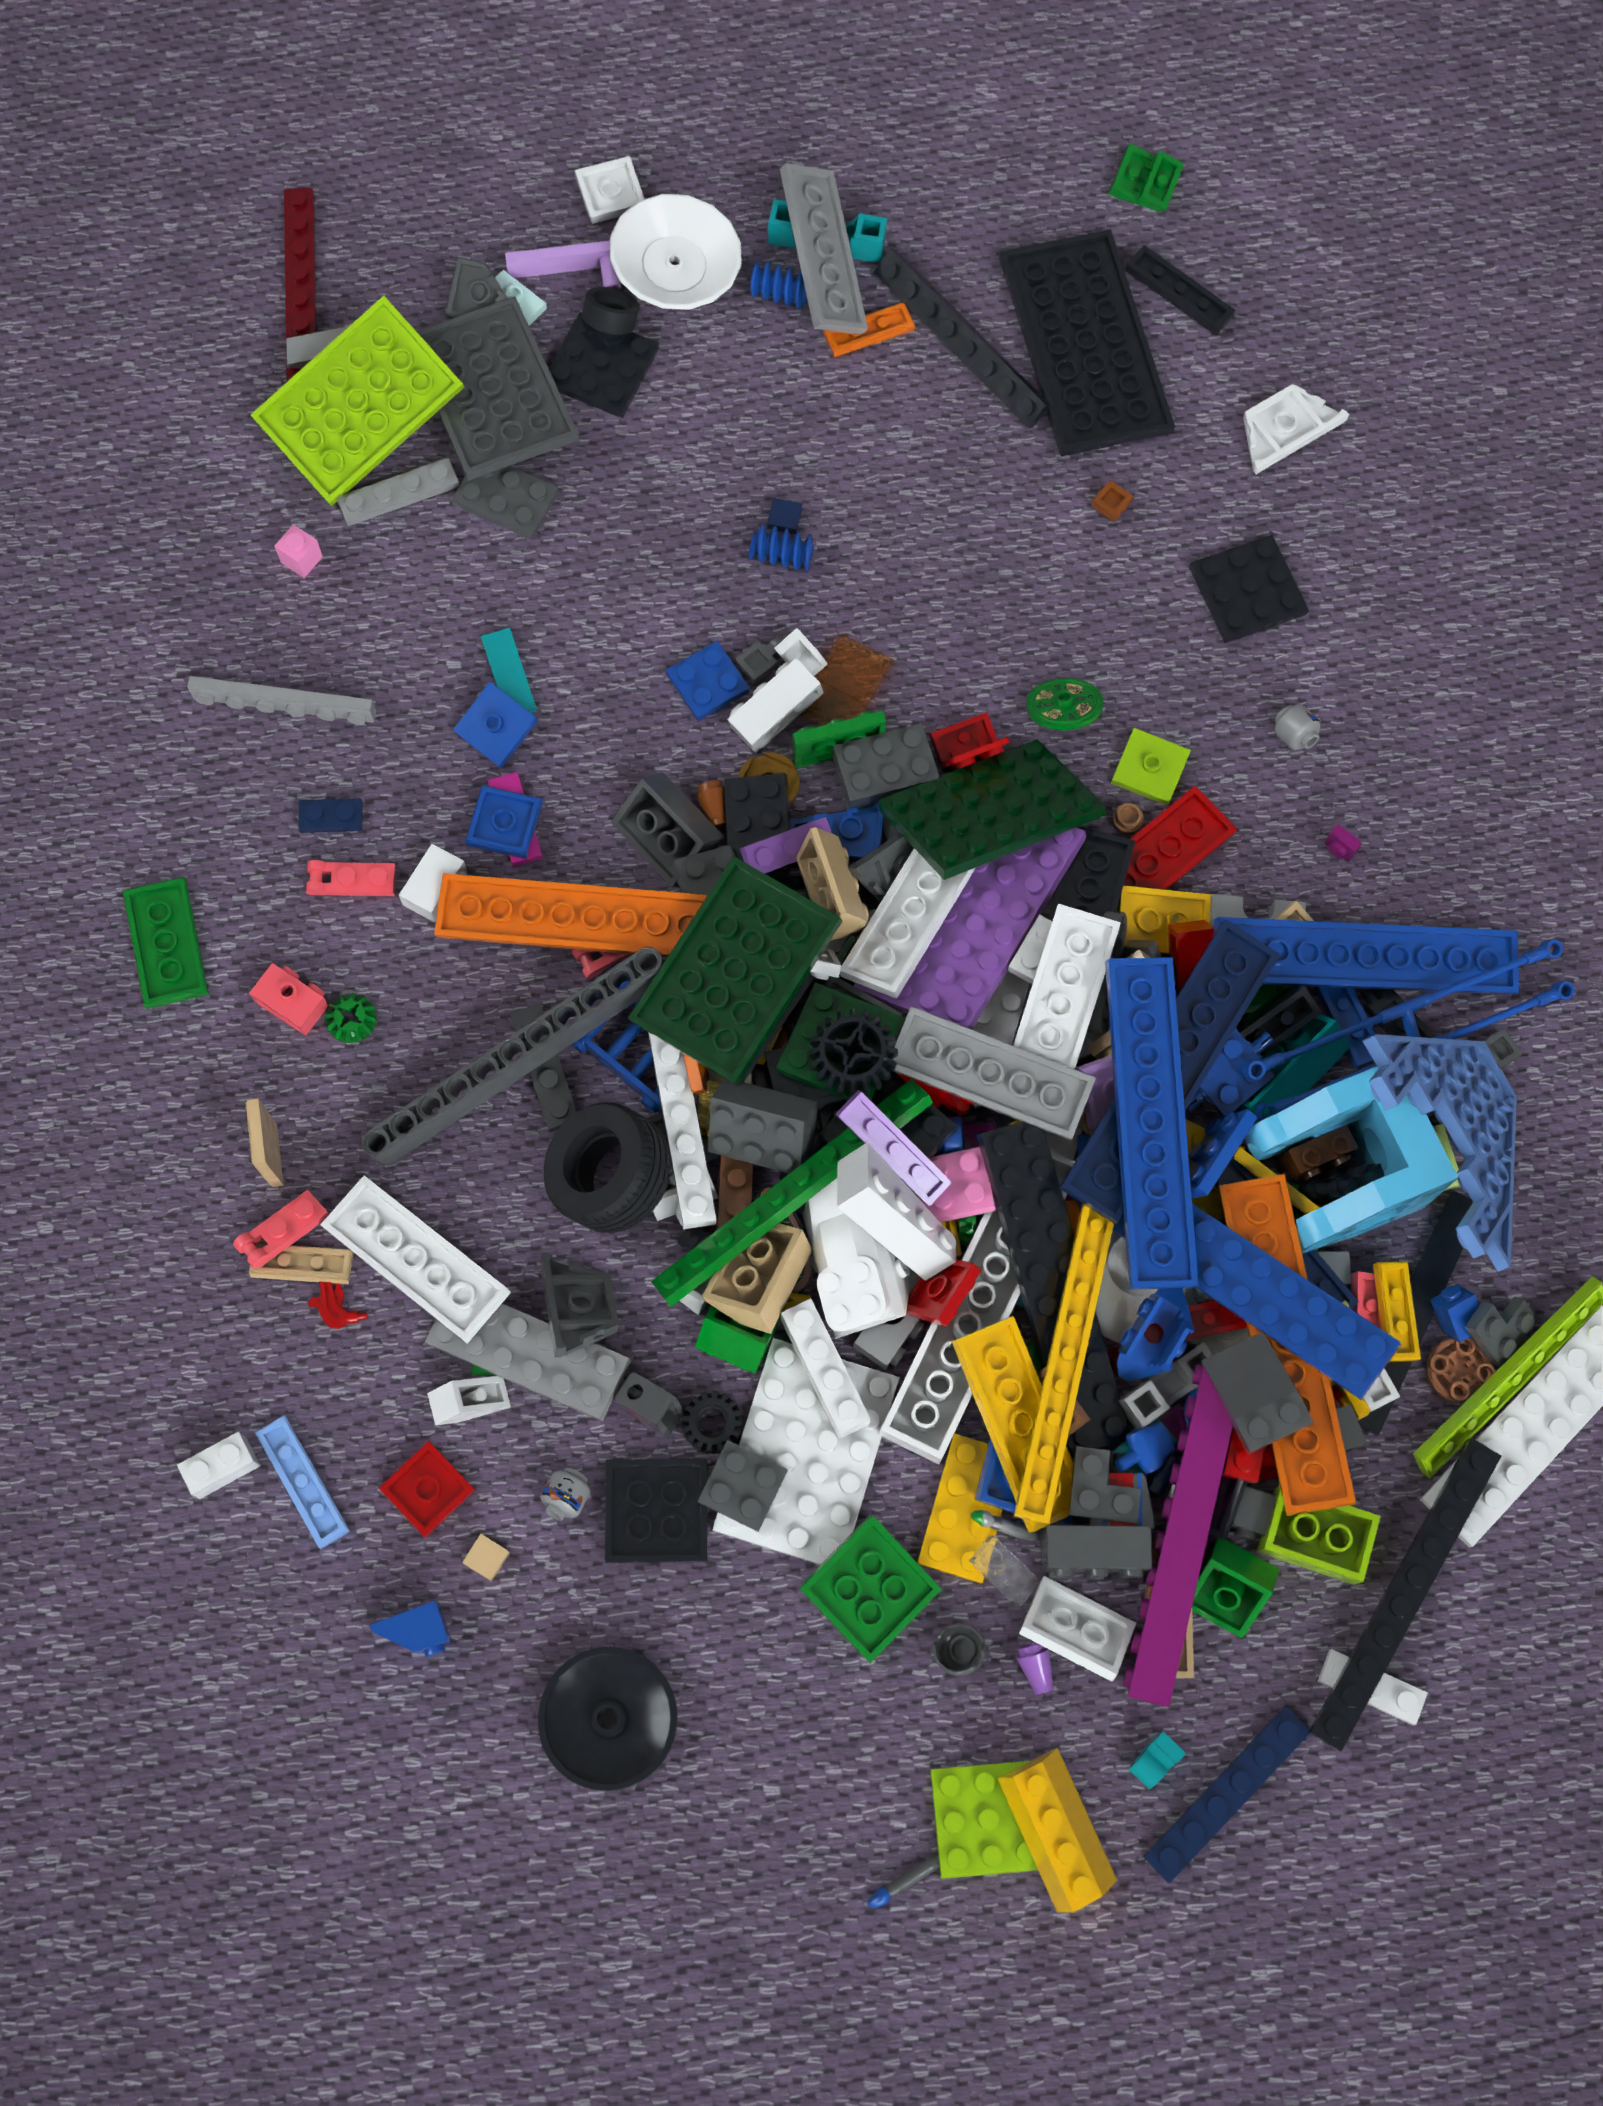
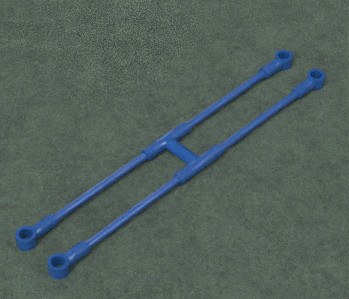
M1544 940L1540 947L1523 953L1521 957L1431 994L1425 993L1378 1012L1377 1016L1286 1053H1277L1259 1061L1247 1060L1242 1066V1073L1248 1079L1259 1080L1263 1078L1265 1072L1284 1065L1287 1060L1378 1023L1384 1024L1399 1017L1402 1019L1406 1036L1420 1037L1414 1011L1431 1005L1437 999L1523 964L1529 965L1544 958H1558L1562 954L1563 946L1559 940ZM1551 944H1552V946H1553V951H1552V953H1550V951H1549V948H1550V945H1551ZM1556 981L1551 989L1534 995L1533 999L1443 1036L1437 1035L1432 1038L1457 1039L1534 1006L1540 1007L1557 999L1569 1000L1574 995V986L1568 981ZM1564 986V990H1565V991H1564V994L1562 995L1561 989H1562V987ZM1375 1063L1297 1096L1291 1095L1274 1103H1260L1255 1109V1115L1258 1117V1120L1262 1121L1265 1119L1264 1111L1267 1107L1270 1111L1268 1117L1327 1086L1377 1067ZM1255 1064L1257 1070L1256 1073L1252 1075L1251 1068Z

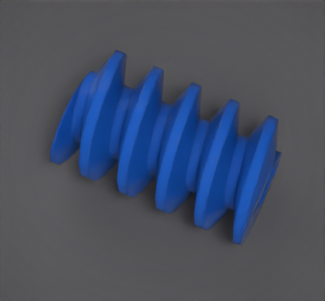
M759 259L756 261L750 284L752 297H758L762 291L763 300H769L773 294V301L775 303H780L784 297L786 306H791L795 300L796 308L802 309L808 300L801 270L796 277H793L792 267H789L787 272L782 274L780 264L777 265L773 272L771 271L769 261L766 262L763 268L759 267Z
M762 523L758 531L755 530L749 549V560H752L758 553L759 562L764 563L769 556L770 564L775 566L781 558L783 568H787L793 561L794 570L799 571L804 564L805 572L808 573L814 550L812 534H809L803 542L801 541V533L797 531L793 539H790L789 529H785L783 534L778 536L777 526H774L770 533H766V525Z

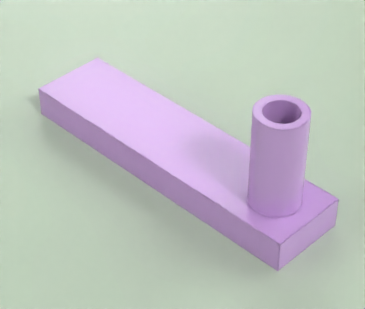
M610 241L505 253L508 274L513 278L601 268L603 286L621 290V282L610 261Z

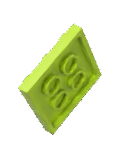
M1030 1761L930 1770L941 1879L1038 1870L997 1779Z

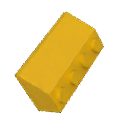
M1058 1748L997 1778L1056 1911L1074 1913L1103 1897L1117 1881V1878Z

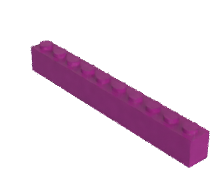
M1196 1364L1192 1384L1198 1385L1195 1398H1188L1184 1417L1190 1418L1188 1431L1181 1430L1177 1450L1183 1451L1180 1465L1173 1464L1169 1483L1175 1484L1173 1497H1166L1161 1517L1168 1518L1165 1532L1158 1530L1154 1550L1160 1552L1157 1565L1152 1564V1569L1149 1570L1146 1584L1152 1586L1149 1599H1142L1138 1618L1144 1620L1141 1633H1134L1130 1652L1136 1654L1134 1667L1127 1666L1122 1686L1129 1688L1127 1693L1129 1697L1166 1707L1170 1706L1233 1427L1203 1365Z

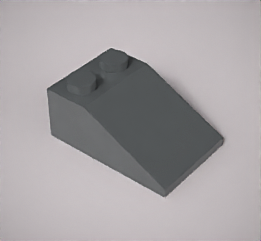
M1263 1332L1201 1361L1247 1455L1300 1431L1313 1423L1295 1385Z

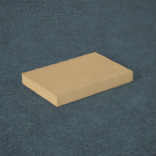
M259 1098L247 1100L246 1111L252 1164L270 1186H284L277 1123Z

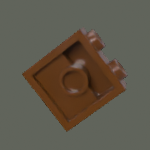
M1345 1125L1288 1150L1275 1163V1166L1280 1175L1289 1172L1292 1180L1303 1176L1304 1180L1307 1181L1322 1174L1321 1168L1329 1164L1337 1168L1352 1160L1350 1155L1358 1149V1146L1348 1126Z

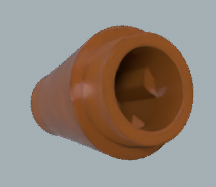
M709 781L697 787L699 793L696 796L707 819L716 828L726 826L725 788L722 786L721 781Z

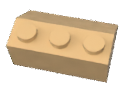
M817 827L810 828L796 856L810 900L842 919L841 925L831 940L849 937L850 935H860L868 922L869 914L866 905L861 903L858 894L859 885L857 878L849 870L848 852L845 847H842L838 836Z
M780 1223L713 1274L702 1295L703 1300L741 1325L771 1334L812 1252V1248L803 1230Z

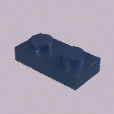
M361 798L299 800L298 829L300 833L363 831V801Z

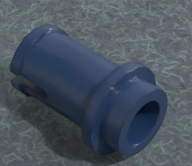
M1169 1456L1162 1467L1151 1472L1147 1479L1148 1491L1162 1498L1169 1484L1173 1464L1180 1465V1461L1173 1456Z

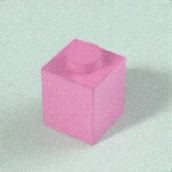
M294 524L274 546L280 562L303 578L307 576L323 557L318 541Z

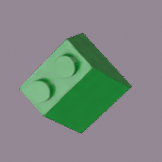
M711 1306L704 1319L694 1348L755 1374L780 1322L781 1314L770 1334L741 1325L717 1308Z
M1217 1537L1201 1564L1192 1611L1243 1639L1272 1595L1279 1568L1230 1541Z

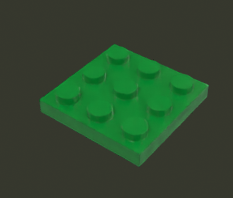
M869 1515L798 1587L869 1663L942 1590L873 1515Z

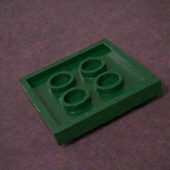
M815 982L776 1070L780 1074L840 1097L837 1094L838 1086L828 1091L825 1087L827 1080L818 1082L816 1080L818 1071H812L810 1068V1063L813 1059L808 1057V1050L814 1048L810 1045V1038L818 1036L816 1034V1027L818 1025L826 1027L825 1018L827 1016L837 1021V1012L839 1010L842 1011L844 1017H849V1012L852 1008L856 1011V1017H861L863 1011L866 1010L869 1012V1021L879 1016L881 1018L879 1027L889 1025L890 1032L887 1036H895L897 1042L906 1018ZM853 1032L841 1034L836 1038L847 1039ZM864 1035V1044L872 1048L874 1053L881 1054L876 1042L869 1036ZM858 1042L851 1054H848L849 1064L855 1053H858ZM826 1052V1058L831 1066L837 1071L842 1072L843 1063L839 1059L833 1058V1054ZM871 1066V1068H858L853 1075L865 1073L874 1066ZM872 1085L869 1086L870 1094L866 1096L870 1101L876 1090ZM845 1089V1093L840 1098L849 1100L851 1098L850 1090Z

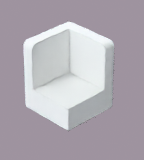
M798 628L774 648L785 663H791L797 658L813 676L828 664Z

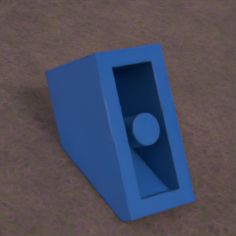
M437 1601L429 1602L369 1625L371 1632L415 1653H425L426 1658L446 1651L444 1645L452 1642L440 1604Z

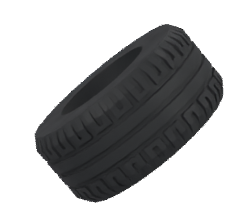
M614 1102L593 1104L569 1117L553 1136L544 1161V1184L548 1198L555 1209L565 1217L600 1233L625 1231L643 1221L661 1201L668 1186L671 1173L670 1148L661 1129L636 1111ZM621 1145V1160L615 1175L605 1186L594 1191L593 1181L597 1165L609 1150Z

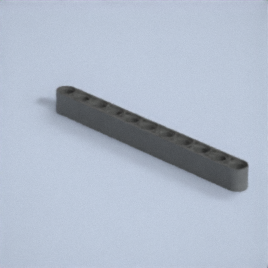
M652 947L640 949L371 1128L362 1138L363 1150L378 1164L390 1165L639 1000L665 962L662 955ZM657 963L652 970L646 971L650 964ZM630 981L625 988L619 989L623 982ZM603 999L598 1006L592 1007L596 1000ZM576 1016L571 1024L565 1025L569 1018ZM549 1034L544 1042L538 1043L542 1036ZM522 1052L517 1060L512 1061L515 1054ZM495 1070L490 1078L485 1079L488 1072ZM467 1088L466 1093L463 1096L458 1097L459 1092L462 1089ZM440 1106L439 1111L436 1114L431 1115L432 1110L435 1107ZM413 1124L411 1130L407 1133H404L405 1128L408 1125ZM386 1142L384 1148L377 1152L378 1146Z

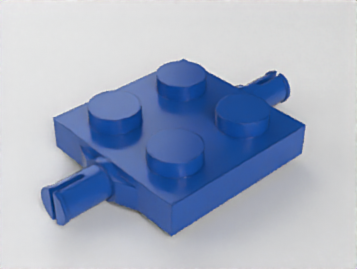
M1235 1028L1190 1102V1105L1187 1107V1110L1191 1113L1192 1110L1205 1100L1212 1104L1222 1117L1226 1116L1275 1076L1270 1070L1265 1072L1263 1078L1253 1080L1243 1075L1242 1066L1247 1060H1262L1260 1053L1274 1042L1270 1034L1265 1031L1253 1043H1250ZM1255 1064L1251 1068L1252 1075H1254L1257 1070Z

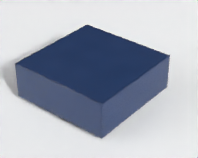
M773 498L767 529L772 530L774 526H777V531L784 532L785 529H789V533L796 534L803 504Z

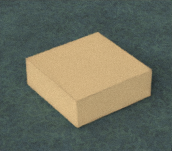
M480 1534L462 1563L492 1582L510 1552Z

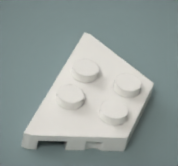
M1294 384L1245 411L1243 419L1253 472L1258 474L1344 423L1348 419V412L1343 409L1338 412L1324 405L1326 400L1316 395H1309L1304 389Z

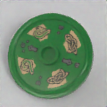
M1074 678L1052 679L1037 685L1031 690L1026 699V710L1029 717L1035 723L1045 728L1073 730L1091 724L1100 716L1103 710V697L1094 685L1086 681Z

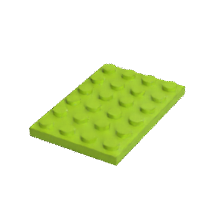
M383 295L257 408L251 416L324 499L333 506L340 496L351 490L465 386Z

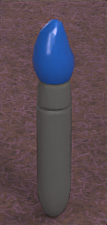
M931 1857L896 1878L895 1881L893 1880L886 1887H880L867 1901V1905L873 1908L885 1905L890 1901L891 1897L898 1895L934 1872L940 1866L939 1857Z

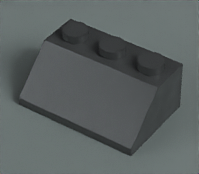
M663 772L642 778L611 821L672 887L678 884L671 867L674 860L716 849L724 839L722 833Z

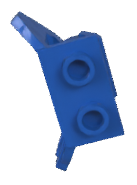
M1183 1288L1158 1289L1154 1294L1151 1293L1149 1298L1146 1297L1137 1310L1138 1317L1132 1327L1129 1326L1120 1339L1121 1346L1118 1349L1119 1355L1117 1358L1118 1376L1129 1382L1160 1374L1164 1370L1167 1372L1172 1370L1173 1365H1171L1174 1357L1179 1358L1187 1346L1185 1338L1188 1333L1192 1334L1195 1331ZM1150 1324H1158L1163 1330L1162 1338L1156 1343L1148 1342L1144 1336V1332Z

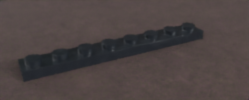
M890 249L874 273L1027 428H1033L1051 405L896 249Z

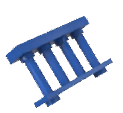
M629 981L623 982L619 989L625 988ZM639 1000L631 1004L630 1007L634 1009ZM609 1020L571 1044L582 1054L587 1051L643 1098L641 1103L654 1114L657 1111L662 1112L658 1087L652 1091L639 1080L654 1064L651 1048L630 1071L615 1060L643 1030L641 1027L632 1022L606 1051L601 1049L591 1039Z

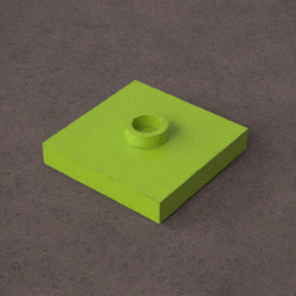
M1134 728L1111 784L1168 806L1191 750Z

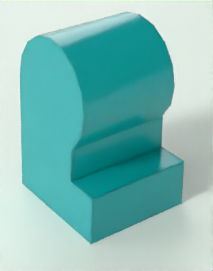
M1158 1732L1129 1766L1128 1770L1149 1790L1186 1753L1166 1733Z

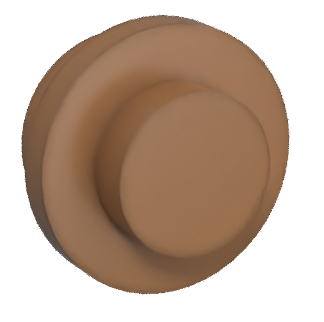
M1125 803L1115 809L1112 821L1117 830L1125 834H1131L1141 828L1144 815L1135 804Z

